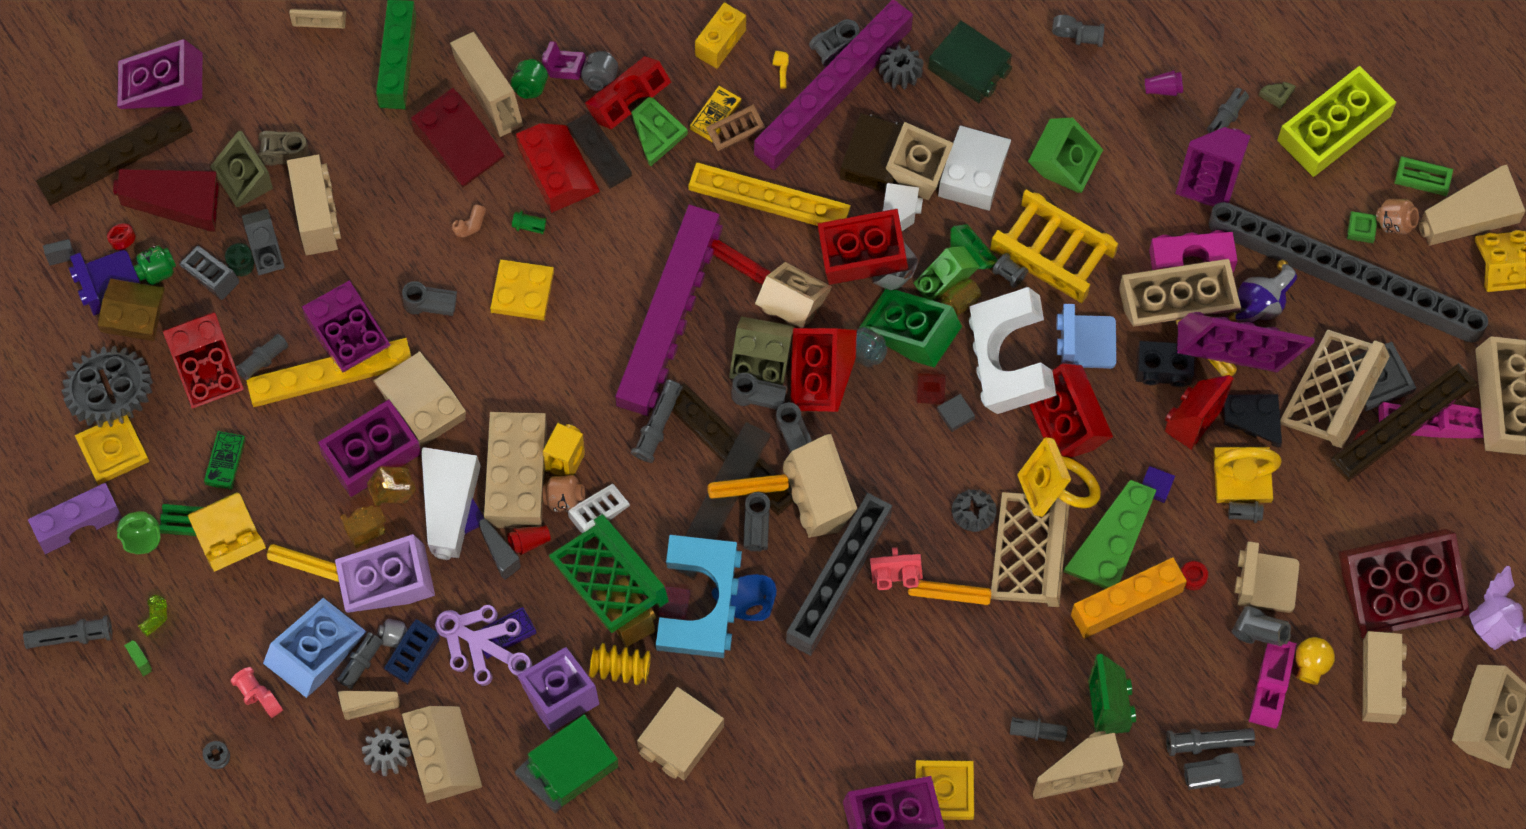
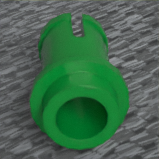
M522 210L520 213H514L512 228H516V231L522 229L540 233L541 235L544 234L547 218L523 214L524 211Z

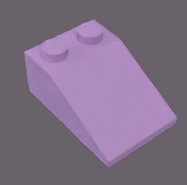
M413 534L335 559L344 608L347 613L411 604L435 596L425 545Z

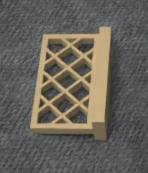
M1327 330L1280 420L1281 424L1329 440L1333 446L1343 449L1390 357L1385 344L1375 340L1372 344ZM1331 340L1343 344V349L1328 354L1327 351ZM1358 349L1367 351L1364 358L1353 362L1350 356L1351 352ZM1347 354L1350 364L1335 370L1332 360ZM1329 362L1332 371L1317 377L1315 374L1317 367ZM1353 370L1355 374L1353 380L1341 385L1338 376ZM1335 377L1338 387L1323 393L1320 383ZM1317 385L1320 394L1305 400L1303 396L1305 390ZM1341 393L1343 396L1341 403L1329 408L1326 399ZM1323 400L1326 410L1311 416L1308 406ZM1305 408L1308 415L1307 418L1300 421L1291 420L1295 411ZM1327 416L1330 417L1331 423L1326 431L1316 428L1315 421Z
M1002 492L991 599L1047 603L1049 607H1059L1070 505L1057 498L1052 504L1050 512L1043 518L1033 515L1030 505L1026 503L1028 500L1025 494ZM1008 501H1017L1025 508L1013 517L1007 511ZM1029 512L1037 522L1025 531L1017 521ZM1048 520H1049V527L1045 524V522H1047ZM1014 524L1022 534L1010 543L1004 536V531ZM1042 526L1047 531L1048 537L1038 545L1030 534ZM1027 538L1035 548L1025 556H1022L1014 547ZM1011 550L1019 560L1007 569L1001 562V559ZM1039 552L1045 558V564L1035 571L1027 561ZM1024 564L1032 574L1020 583L1012 575V572ZM1007 576L1016 584V587L1010 592H998L999 583ZM1036 578L1042 584V594H1029L1024 587Z

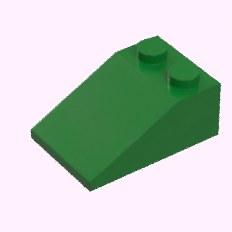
M885 289L860 325L859 330L911 361L935 368L962 328V325L953 307L898 290Z
M1097 654L1088 680L1095 733L1105 731L1106 734L1130 732L1132 723L1136 722L1135 706H1130L1129 695H1132L1131 679H1126L1124 668L1105 655Z

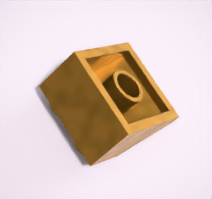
M110 278L102 300L98 320L100 332L155 341L165 288Z

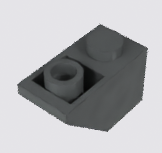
M268 209L243 215L242 219L258 275L284 269V263Z

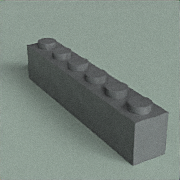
M867 493L789 627L786 637L787 644L810 656L813 654L890 520L892 513L891 504Z

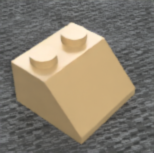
M904 122L886 169L899 185L919 187L918 196L929 200L937 187L954 143Z
M784 262L766 276L755 304L762 307L765 313L781 317L788 325L795 326V328H804L813 320L832 286Z

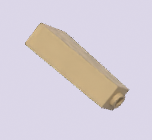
M472 32L450 42L457 65L499 137L523 127L514 90L476 34Z
M1503 165L1427 209L1419 222V230L1422 237H1426L1428 245L1520 223L1525 209L1508 166Z

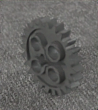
M113 346L111 352H107L106 348L102 347L101 354L91 350L92 357L87 358L82 355L83 363L73 362L75 371L66 372L69 379L63 380L65 388L62 389V394L71 415H76L79 422L85 419L87 425L90 426L96 421L98 427L101 428L104 421H108L109 426L112 427L116 419L121 424L124 423L123 416L125 415L134 418L132 411L134 409L142 411L140 402L146 403L149 401L146 394L152 393L150 384L153 383V380L150 376L151 373L148 365L145 364L143 358H138L135 351L129 354L127 348H124L119 353L117 347ZM101 369L104 370L115 396V404L111 403L99 375V370Z

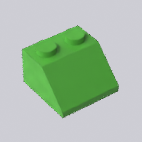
M1073 117L1050 119L1028 162L1043 178L1077 193H1082L1103 149Z

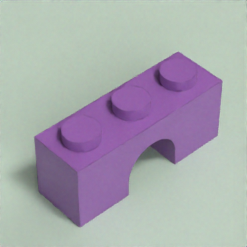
M106 483L46 510L28 519L42 550L47 554L70 543L69 537L77 529L93 525L97 530L121 519L122 516Z

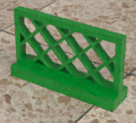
M601 514L594 519L595 526L550 554L549 558L606 628L613 633L655 604L660 608L668 603L669 600L665 586L608 519ZM593 537L598 539V549L584 548L585 542ZM567 554L577 555L575 564H563L559 559ZM582 555L596 556L594 566L580 565ZM601 557L614 558L613 567H600ZM578 572L592 573L590 583L578 582L576 580ZM597 573L611 574L609 584L595 583ZM616 575L629 576V585H614ZM593 590L607 591L605 601L593 600ZM612 593H627L625 603L610 602ZM632 593L644 594L647 597L640 604L630 603ZM621 609L623 610L622 616L611 622L607 617L608 610Z

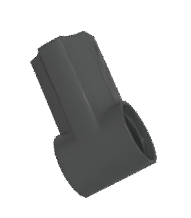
M411 281L402 290L403 307L410 314L429 312L453 316L456 307L457 291L425 287L420 282ZM411 295H418L421 297L417 301H412L409 299Z
M740 373L733 380L731 398L740 406L753 404L777 410L784 402L787 386L757 380L749 373ZM745 386L750 389V392H741L738 388Z
M789 402L780 405L776 414V426L782 433L791 453L793 450L812 442V439L802 420L800 408L796 404ZM784 415H792L795 417V421L787 423L781 418Z
M761 492L750 494L746 498L744 509L743 548L758 552L768 550L770 500L767 495ZM759 503L765 509L757 513L752 511L750 506Z
M1245 606L1231 632L1236 638L1246 643L1252 644L1255 640L1281 647L1290 640L1291 625L1288 621L1265 616L1260 610L1251 606Z
M1237 753L1222 754L1213 760L1184 764V777L1188 790L1212 786L1233 788L1244 783Z

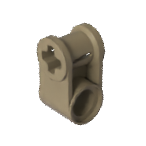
M263 131L259 133L258 140L261 142L260 152L257 155L264 165L287 164V160L310 156L306 138L300 132ZM295 146H301L298 150H292Z

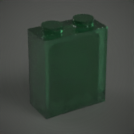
M960 20L929 57L928 70L979 104L984 97L989 98L997 87L996 83L1000 78L1005 79L1012 69L1010 65L1012 54Z

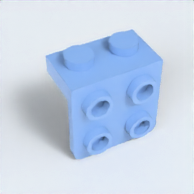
M1064 304L1062 314H1057L1056 321L1057 330H1061V339H1057V355H1061V364L1082 365L1083 368H1114L1116 365L1115 318L1112 316L1075 315V304Z

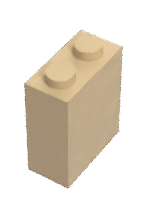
M677 687L637 740L638 749L640 750L639 754L651 763L655 760L663 766L662 770L670 777L676 779L678 776L685 780L724 728V718Z

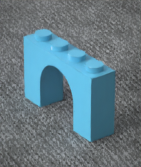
M676 535L669 536L667 568L696 571L707 575L716 584L719 591V599L714 610L699 620L687 621L659 617L656 640L657 651L724 658L725 650H731L732 634L727 633L728 622L734 623L735 606L730 605L732 595H737L739 579L734 578L735 568H740L742 551H737V542Z

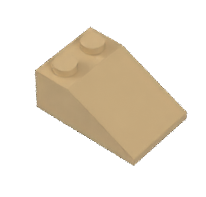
M418 352L374 380L375 385L386 401L390 399L419 442L420 448L465 420V409L421 352Z
M1105 731L1091 734L1089 738L1085 739L1037 778L1033 791L1034 799L1117 782L1123 768V762L1115 733L1106 734Z

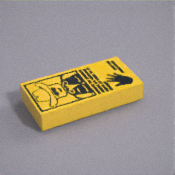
M718 86L691 123L690 130L712 142L706 127L732 115L741 104V98ZM720 128L716 130L717 134L720 133Z

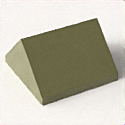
M238 131L210 167L213 171L217 172L220 183L235 206L241 207L272 190L273 186L268 170L243 132Z

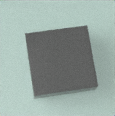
M70 239L43 246L50 266L71 261L70 256L75 255Z
M961 394L937 407V412L951 432L975 419L974 413Z

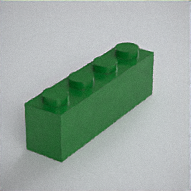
M387 1L376 91L379 108L406 110L417 18L414 1Z

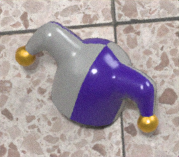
M1286 260L1278 261L1277 268L1281 273L1273 278L1251 277L1241 284L1238 290L1241 313H1229L1228 319L1230 321L1253 322L1257 319L1266 321L1275 319L1282 313L1286 305V292L1297 279L1295 270L1288 265Z

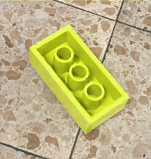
M1358 66L1281 127L1277 141L1315 177L1389 119L1396 101L1361 66Z

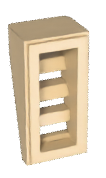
M338 692L345 720L401 706L397 692Z

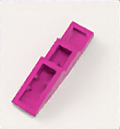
M1386 402L1378 406L1379 422L1402 405ZM1452 404L1413 433L1412 436L1484 438L1481 409Z

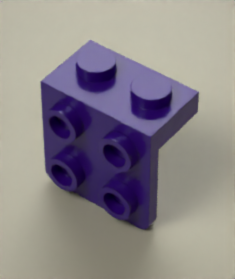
M125 250L86 264L81 253L70 256L73 266L69 268L74 283L80 281L83 289L78 290L83 306L89 304L93 316L100 313L102 300L110 278L140 284L128 252Z

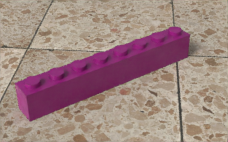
M891 0L754 140V155L775 171L879 64L880 57L885 55L887 48L893 49L912 30L913 14L897 1Z
M688 205L615 396L617 407L648 416L651 408H655L660 393H657L660 383L665 384L669 369L666 366L669 359L674 360L678 349V344H675L678 335L683 336L686 329L687 320H684L687 311L692 312L696 296L693 295L696 287L701 288L705 277V272H702L705 263L710 264L714 253V249L711 248L714 239L719 240L723 225L720 224V214Z

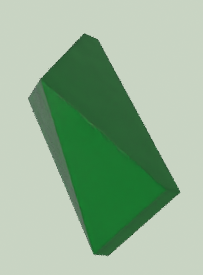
M968 224L953 226L951 229V247L965 246L980 266L978 269L993 268L998 259Z

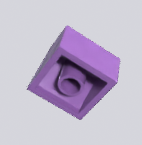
M567 647L517 675L536 713L550 732L555 731L599 705L596 686Z

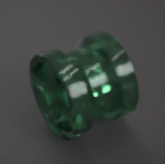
M242 243L233 244L228 247L225 253L228 268L239 277L250 274L255 265L251 249Z

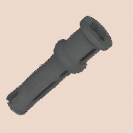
M666 380L647 425L641 428V437L637 446L630 452L634 457L648 463L654 462L655 458L653 455L659 442H663L664 439L662 432L677 397L683 388L679 383Z
M109 615L103 616V619L90 621L80 619L73 625L24 631L23 633L26 649L75 641L88 644L91 640L105 638L107 641H110L113 638Z
M1253 728L1200 732V730L1191 729L1190 732L1174 733L1170 730L1166 733V746L1169 756H1175L1176 753L1182 752L1199 754L1205 749L1255 745V741H1252L1255 740Z

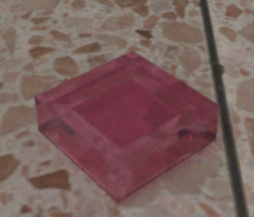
M665 586L669 602L659 608L658 615L686 619L691 594L690 590Z

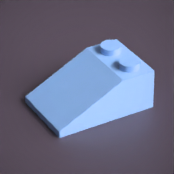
M322 598L271 642L263 664L307 698L326 681L365 636L366 631L330 602Z

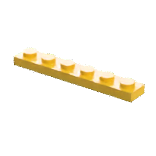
M697 162L689 182L690 191L818 226L817 223L848 218L851 205Z
M407 338L389 342L390 347L345 372H342L333 359L329 357L251 377L246 381L252 405L257 407L385 374L411 357Z

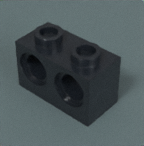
M1140 341L1137 349L1136 382H1143V384L1150 386L1159 383L1170 384L1173 387L1191 385L1194 376V356L1177 353L1178 343ZM1151 361L1156 363L1158 367L1150 368L1145 363ZM1173 364H1182L1185 367V369L1178 370L1173 366Z

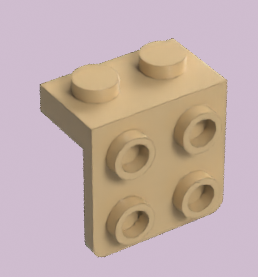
M1248 541L1245 550H1240L1238 557V567H1242L1241 577L1237 576L1235 583V593L1239 594L1238 605L1291 613L1295 608L1299 561L1293 558L1258 553L1259 543Z

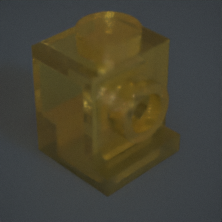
M379 466L367 482L375 506H380L382 502L407 503L416 491L408 468Z
M373 505L367 508L361 507L355 510L349 518L345 514L340 516L342 526L355 548L385 533L383 523L386 522V518L379 506L375 509Z

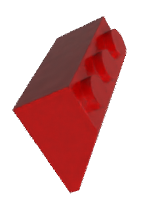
M540 123L516 133L518 150L551 213L600 192L566 125Z
M898 209L817 223L825 273L829 285L909 270Z
M1062 363L1052 370L1056 396L1029 404L1043 438L1054 439L1061 456L1068 458L1093 451L1113 438L1083 366Z

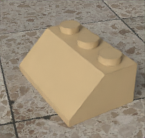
M824 435L793 450L783 463V472L787 475L790 482L792 499L798 505L801 514L800 521L803 528L806 529L808 537L839 533L855 513L857 506L832 435Z
M1477 665L1460 718L1454 730L1452 741L1469 755L1510 769L1526 723V684L1506 666Z
M428 706L402 714L427 803L482 788L460 707Z

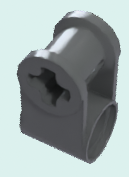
M842 20L825 32L816 35L810 41L809 47L818 53L822 59L821 63L824 67H827L859 34V26L853 20ZM852 34L853 37L845 38L843 37V35Z

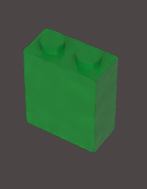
M582 715L528 753L529 764L527 768L536 780L538 778L542 779L546 785L544 791L552 802L557 800L562 807L618 768V758L585 715Z

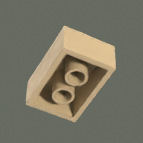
M319 155L287 160L299 232L305 254L312 255L338 250L336 240L341 239L327 163L321 164Z

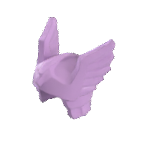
M1506 566L1501 573L1496 575L1494 581L1490 582L1489 588L1484 595L1485 602L1469 615L1477 634L1494 650L1511 640L1517 641L1526 637L1524 610L1519 603L1506 597L1515 586L1509 566Z

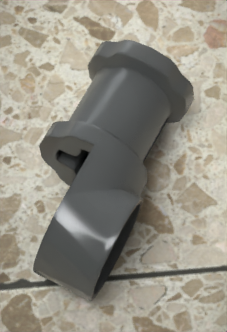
M1058 15L1053 18L1052 33L1059 37L1076 38V45L1088 43L1097 44L1098 47H1102L1104 24L1100 23L1099 26L1083 25L1082 22L1076 21L1072 16Z

